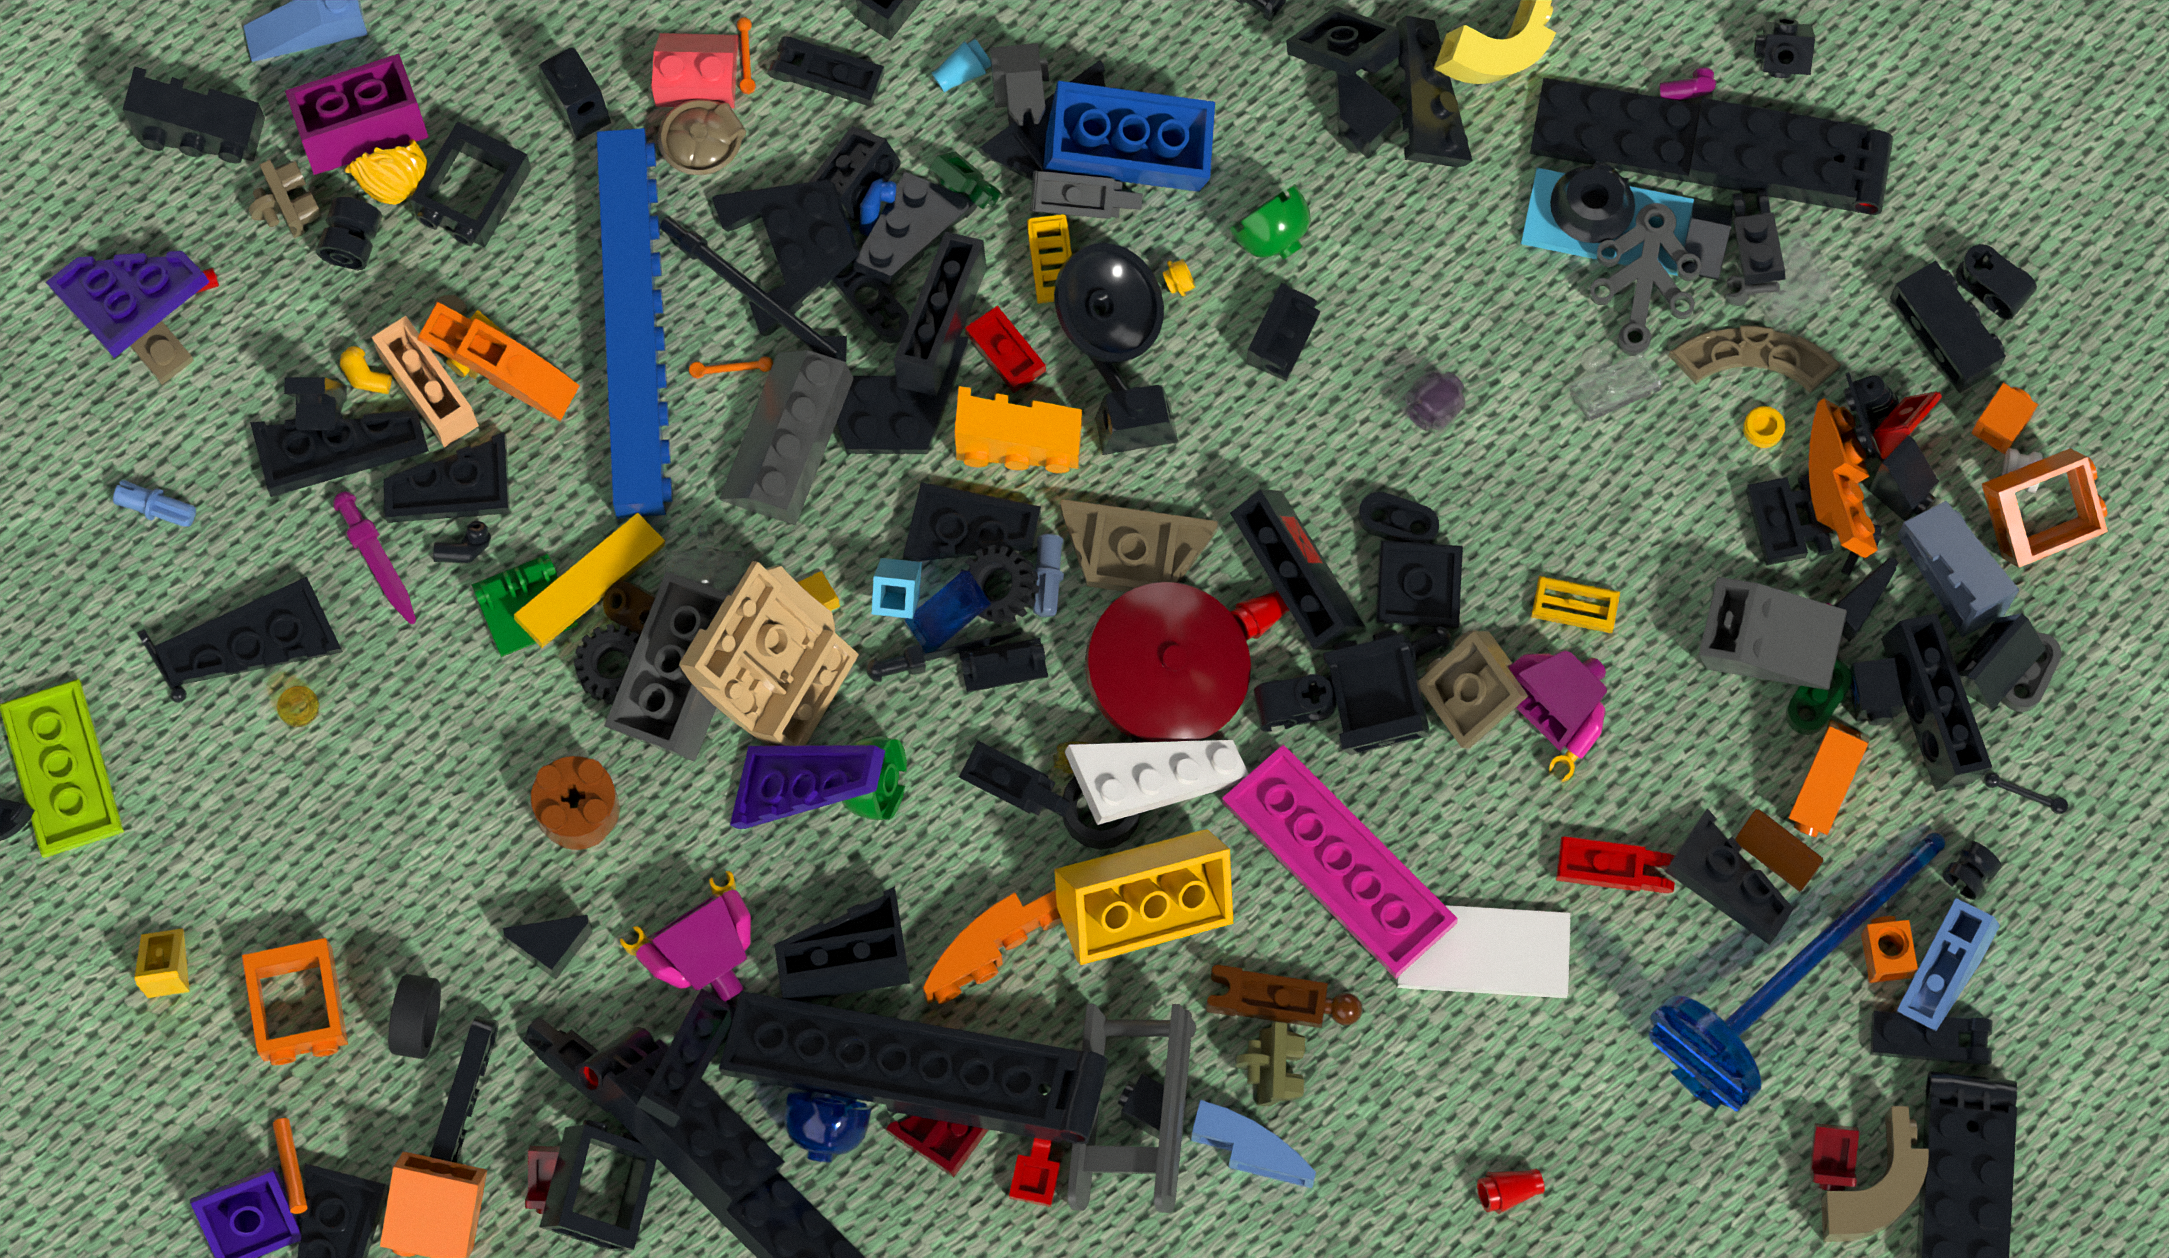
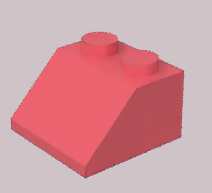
M659 33L654 49L652 92L655 106L675 107L692 99H709L721 104L728 103L731 108H735L739 36Z

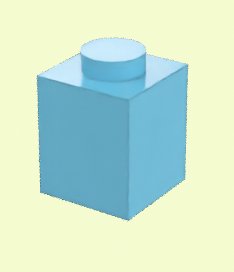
M888 558L880 559L873 577L872 615L913 619L920 598L922 562Z

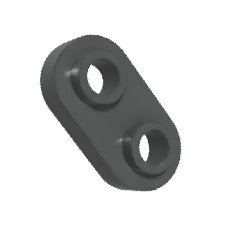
M2037 633L2046 648L2042 653L2045 661L2042 663L2034 662L2014 685V687H2024L2028 692V696L2024 698L2018 697L2014 693L2013 687L2002 699L2003 703L2011 710L2027 712L2035 708L2052 679L2061 660V648L2059 643L2048 634Z

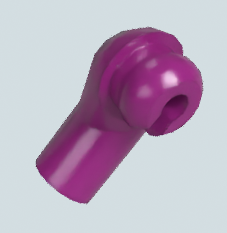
M1700 67L1693 72V78L1660 83L1661 98L1680 101L1711 94L1716 87L1714 72L1708 67Z

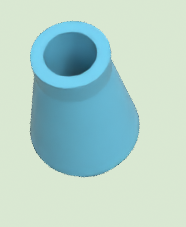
M973 39L969 43L964 41L931 74L945 93L953 87L987 74L985 70L991 66V61L978 41Z

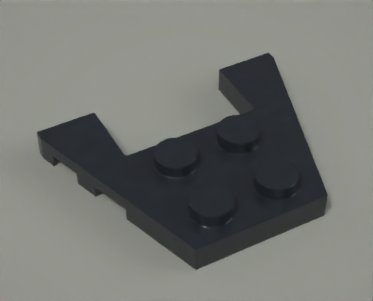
M829 179L719 194L712 197L722 228L727 232L738 229L762 217L785 281L783 286L768 292V294L793 314L804 306L803 301L818 287L823 288L860 254L836 186ZM749 301L759 333L764 337L774 333L778 329L776 325L779 323L752 301Z
M822 336L842 352L839 360L847 364V336ZM968 337L959 338L937 396L898 388L896 376L852 375L854 379L836 422L846 453L928 454L951 389L956 381L963 357L968 349Z

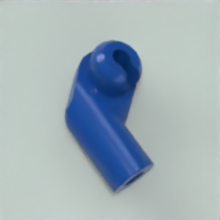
M883 178L872 182L860 204L859 232L861 234L869 236L880 215L881 201L887 203L895 201L897 189L895 182L883 181Z

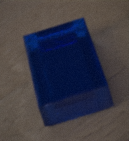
M962 571L915 611L913 619L906 618L905 622L924 652L929 653L939 649L989 607L991 603L971 572Z

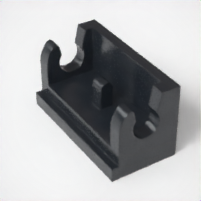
M1281 282L1248 348L1246 364L1287 381L1320 315V311L1315 308L1317 301Z

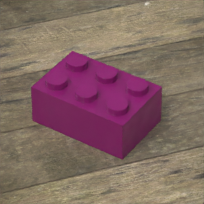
M399 53L285 90L314 175L350 164L352 161H356V158L362 157L365 152L368 154L374 153L376 147L382 150L394 149L397 146L409 145L411 139L417 142L429 138Z

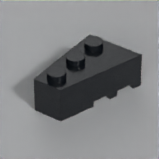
M134 66L123 111L137 141L142 146L155 151L163 150L164 146L177 148L183 154L191 157H201L203 153L218 155L223 161L234 164L241 163L242 159L254 161L265 121L258 102L210 88L207 95L182 88L183 80L172 77L170 84L145 77L147 70Z
M895 886L884 891L883 896L863 906L857 904L847 909L846 914L826 924L822 921L774 944L783 999L805 1001L910 984Z

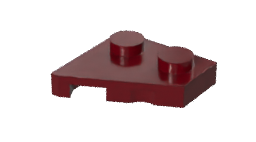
M911 1116L899 1124L897 1121L890 1123L886 1131L906 1147L954 1178L989 1129Z

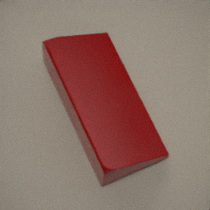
M1935 391L1904 397L1879 425L1873 436L1883 459H1886L1937 404L1942 398L1940 392Z

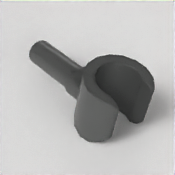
M1735 275L1727 280V286L1730 288H1741V290L1735 294L1728 293L1725 297L1731 305L1742 306L1748 301L1749 295L1778 292L1780 284L1779 282L1745 285L1744 279Z

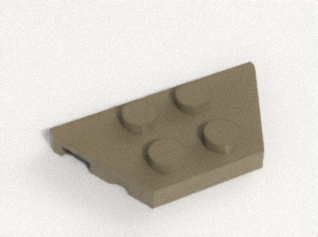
M1061 499V513L1087 587L1128 592L1134 588L1151 583H1180L1217 533L1218 521Z

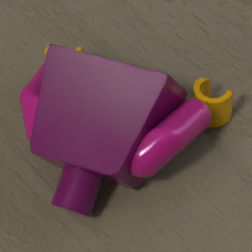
M1565 650L1554 656L1550 653L1525 654L1509 667V670L1528 695L1516 708L1559 751L1565 747L1568 749L1565 755L1556 756L1549 765V773L1554 765L1559 762L1565 763L1569 767V773L1561 781L1565 782L1572 777L1575 769L1574 762L1577 758L1583 759L1602 733L1606 710L1601 700L1606 695L1607 688L1600 680L1605 677L1606 670L1604 665L1596 658L1592 657L1581 663L1571 652Z
M725 871L729 882L726 886L719 887L715 885L711 877L709 879L712 892L711 897L654 932L648 938L638 926L632 927L639 935V940L633 945H628L620 938L623 948L630 955L636 956L639 962L655 978L679 989L691 986L694 990L698 991L711 983L720 999L724 1002L739 994L744 987L732 969L747 959L745 950L751 943V915L739 892L736 891L735 880L731 871Z

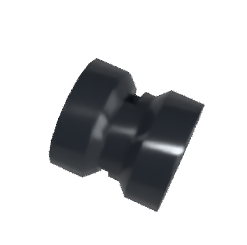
M1969 841L1960 851L1961 858L1957 862H1951L1943 871L1942 876L1951 887L1961 879L1966 883V886L1960 894L1967 899L1975 900L1983 891V883L1986 879L1994 878L2002 868V865L1988 848L1978 842Z

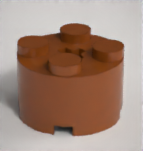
M581 756L563 757L543 766L536 775L531 791L532 809L542 832L554 843L571 850L591 848L603 841L615 827L620 813L619 798L609 773L602 767L599 761ZM574 798L581 799L578 802L577 808L570 807Z

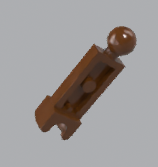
M1212 966V981L1226 985L1229 991L1223 996L1211 995L1208 997L1206 1011L1209 1013L1229 1016L1237 1015L1322 1028L1324 1014L1331 1015L1336 1023L1344 1026L1357 1022L1363 1012L1360 999L1349 992L1335 995L1334 998H1327L1328 983L1243 971L1242 968Z

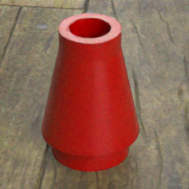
M1276 590L1237 603L1236 609L1231 611V614L1240 625L1246 640H1249L1250 638L1259 639L1290 610Z
M1537 1168L1526 1171L1487 1172L1486 1177L1480 1178L1477 1181V1191L1482 1207L1486 1212L1495 1211L1497 1214H1501L1535 1195L1543 1194L1545 1190L1543 1177Z

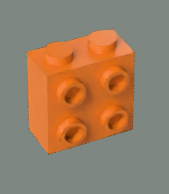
M403 1151L393 1166L380 1247L389 1248L393 1253L406 1257L420 1255L430 1258H469L475 1244L487 1169Z

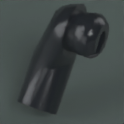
M474 521L467 526L466 535L458 543L435 542L433 549L434 562H472L490 544L491 534L488 532V526L481 521Z

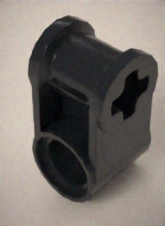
M1984 244L1971 247L1967 251L1964 261L1959 264L1956 270L1958 284L1983 302L1989 310L2005 320L2013 319L2037 290L2036 282L2032 276L2023 269L2016 267L1994 248ZM1985 256H1988V260L1986 262L1983 261ZM1977 265L1982 268L1980 271L1975 269ZM1971 275L1973 278L1971 281H1968V277Z
M1310 674L1288 680L1269 681L1257 685L1253 690L1260 729L1265 732H1271V727L1284 725L1285 729H1289L1296 725L1326 720L1334 714L1337 707L1336 697L1330 682L1324 676L1318 674ZM1320 692V702L1312 704V693Z

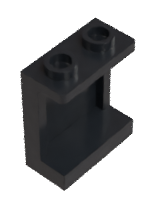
M1396 630L1374 634L1372 636L1373 641L1358 645L1356 640L1339 642L1332 646L1333 651L1323 653L1324 662L1328 664L1343 730V733L1339 734L1342 750L1349 755L1431 736L1411 642L1405 635H1397Z

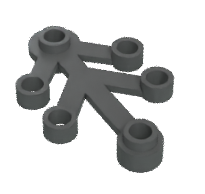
M1659 203L1644 206L1637 214L1636 227L1615 241H1603L1597 249L1598 262L1605 267H1612L1620 261L1622 254L1644 242L1640 258L1608 279H1596L1591 284L1589 293L1591 300L1595 304L1606 305L1611 302L1614 294L1637 280L1630 321L1621 328L1618 336L1619 348L1629 356H1640L1650 346L1651 333L1645 325L1653 283L1669 303L1670 313L1675 318L1686 319L1690 317L1695 306L1693 297L1688 293L1680 291L1659 262L1660 244L1677 264L1676 272L1678 276L1685 281L1695 280L1699 276L1702 268L1701 261L1696 255L1688 254L1673 233L1676 227L1674 213L1670 208ZM1651 217H1659L1662 219L1663 225L1659 228H1654L1649 224L1648 220ZM1605 248H1612L1616 251L1617 255L1613 259H1606L1601 252ZM1685 262H1692L1696 266V271L1686 273L1681 265ZM1599 286H1605L1610 294L1602 298L1598 297L1594 290ZM1678 300H1684L1689 304V309L1681 312L1675 308L1674 304ZM1632 331H1637L1642 335L1643 339L1639 343H1632L1627 335Z

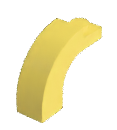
M1521 0L1512 27L1505 39L1490 38L1467 25L1447 33L1434 69L1462 82L1487 84L1500 81L1528 68L1544 55L1555 37L1556 32L1544 26L1549 21L1553 12L1552 0Z

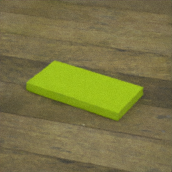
M75 679L1 703L0 711L26 804L35 810L31 821L41 856L46 858L123 833L124 828L81 680Z

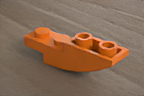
M439 302L436 303L417 338L423 344L488 378L489 384L559 422L580 387L566 374L520 343L479 319L475 318L472 321Z
M1823 398L1817 403L1809 444V483L1817 521L1837 532L1841 546L1866 558L1878 550L1873 537L1875 527L1871 519L1866 515L1862 503L1864 494L1858 483L1869 477L1864 462L1866 452L1857 440L1854 431L1856 423L1850 411L1844 406L1839 407Z
M1056 889L1025 906L1021 904L1014 892L994 904L971 922L947 947L929 974L923 986V994L927 1004L935 1000L939 1004L953 1000L960 995V987L975 980L976 984L989 981L999 973L997 968L1003 965L1002 954L999 951L1000 947L1004 946L1006 950H1011L1024 943L1028 939L1026 934L1041 926L1045 931L1059 925L1062 919L1057 909Z

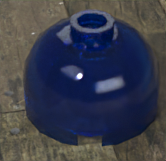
M793 1091L787 1093L784 1110L786 1131L795 1146L808 1151V1159L830 1163L833 1160V1155L848 1154L856 1149L865 1138L872 1109L867 1107L866 1103L830 1095L831 1098L813 1097L811 1101L812 1092Z

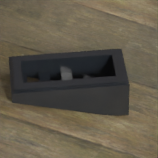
M1889 557L1835 605V607L1847 611L1842 635L1849 642L1855 638L1892 579L1899 563L1894 557Z

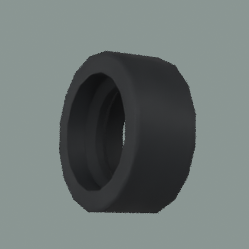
M1074 775L1066 785L1063 798L1071 802L1063 817L1064 825L1071 837L1083 846L1098 850L1115 848L1127 841L1137 829L1141 813L1124 817L1117 826L1110 830L1098 831L1090 829L1082 823L1077 814L1078 798L1083 792Z
M411 974L402 976L394 996L389 1023L388 1044L391 1054L424 1059L428 1056L434 1040L440 1011L441 986L438 979Z

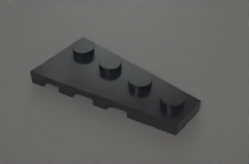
M417 410L364 414L363 418L343 419L341 415L334 430H297L295 419L285 420L284 424L266 425L265 421L250 422L270 497L429 452Z
M307 577L154 646L173 686L343 652Z

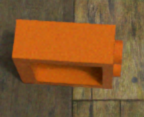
M2069 448L1982 483L2003 559L2020 568L2108 532L2104 519L2107 517V508L2102 497L2097 493L2094 482L2098 477L2097 470L2089 457ZM2066 472L2078 517L2027 537L2015 492Z
M327 938L242 955L257 1053L264 1062L270 1061L271 1065H285L296 1061V1055L313 1052V1056L316 1057L329 1056L339 1051L338 1046L348 1045L333 949ZM320 967L330 1027L270 1039L260 979Z

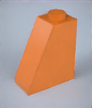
M1830 720L1789 814V819L1796 821L1794 824L1795 829L1812 837H1817L1819 832L1828 835L1869 744L1868 735Z

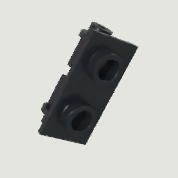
M1040 638L959 653L967 693L1048 678L1045 652Z

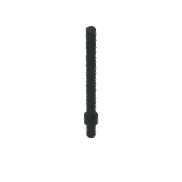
M670 216L661 222L660 229L680 244L679 249L693 260L699 259L816 353L840 359L842 352L709 248L708 241L696 231L689 232Z

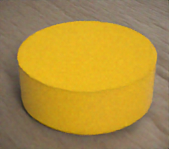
M1760 406L1751 410L1743 424V432L1746 439L1754 446L1760 448L1776 445L1781 440L1785 431L1783 416L1776 409L1768 406Z

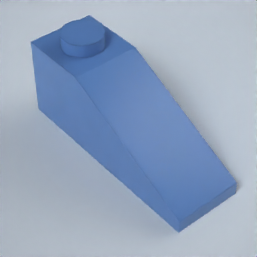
M293 0L244 25L252 62L368 35L360 0Z
M1955 898L1897 1012L1936 1031L1978 968L1999 929L2000 924L1995 917Z

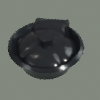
M1598 161L1593 166H1582L1567 172L1555 184L1551 194L1550 207L1555 222L1567 235L1586 243H1602L1605 240H1612L1618 237L1628 228L1635 212L1634 195L1628 185L1629 178L1622 177L1614 168L1601 164Z

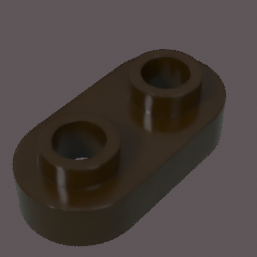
M619 581L614 583L604 595V612L609 619L619 625L628 627L629 631H635L640 636L656 595L636 584ZM622 597V598H623V602H622V605L619 607V601H620V598Z

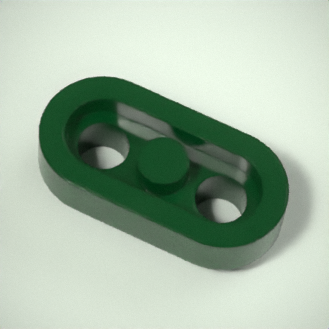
M1836 659L1832 675L1836 682L1834 688L1825 690L1800 685L1786 708V720L1795 732L1803 735H1812L1819 732L1825 726L1847 694L1852 683L1850 669L1845 663ZM1802 709L1811 710L1814 714V719L1809 721L1802 719L1799 711Z

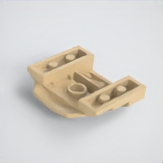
M752 561L732 596L727 595L707 630L700 629L679 665L690 682L715 707L768 746H806L859 654L835 633L832 612L804 590L782 566L775 565L765 569L759 562Z

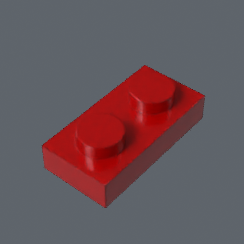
M998 305L965 327V334L1013 393L1046 371V364Z

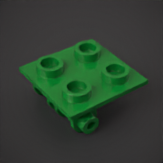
M548 554L471 584L501 657L536 644L534 639L514 620V614L558 579ZM574 621L561 633L578 627L577 622Z

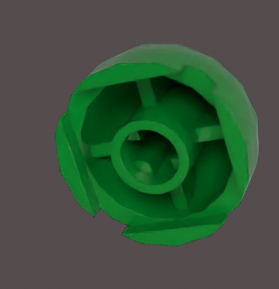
M1296 184L1287 189L1289 197L1282 191L1252 211L1248 217L1240 221L1243 225L1242 229L1237 222L1228 228L1246 252L1260 258H1269L1279 254L1284 260L1303 247L1299 239L1308 231L1311 218L1306 200Z
M871 736L857 740L850 745H875L885 750L877 790L841 802L846 809L857 816L877 821H883V819L890 820L898 811L904 796L905 786L898 785L899 771L907 772L905 749L901 741L887 737Z

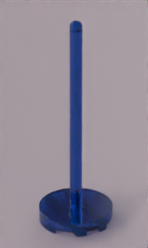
M1936 832L1928 834L1926 838L1920 841L1725 1021L1708 1007L1694 999L1681 995L1668 998L1650 1016L1654 1027L1649 1031V1037L1652 1044L1666 1054L1678 1068L1672 1070L1671 1074L1693 1096L1711 1108L1716 1109L1722 1104L1732 1108L1735 1112H1739L1761 1090L1759 1069L1740 1036L1945 848L1944 837Z

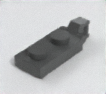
M1033 171L1030 211L1103 219L1119 218L1120 208L1141 210L1143 194L1121 192L1122 182L1115 181L1112 178Z

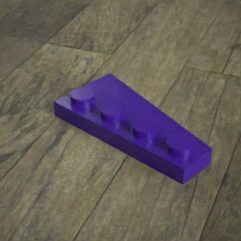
M875 745L748 746L730 825L737 829H747L875 792L878 786L885 750Z

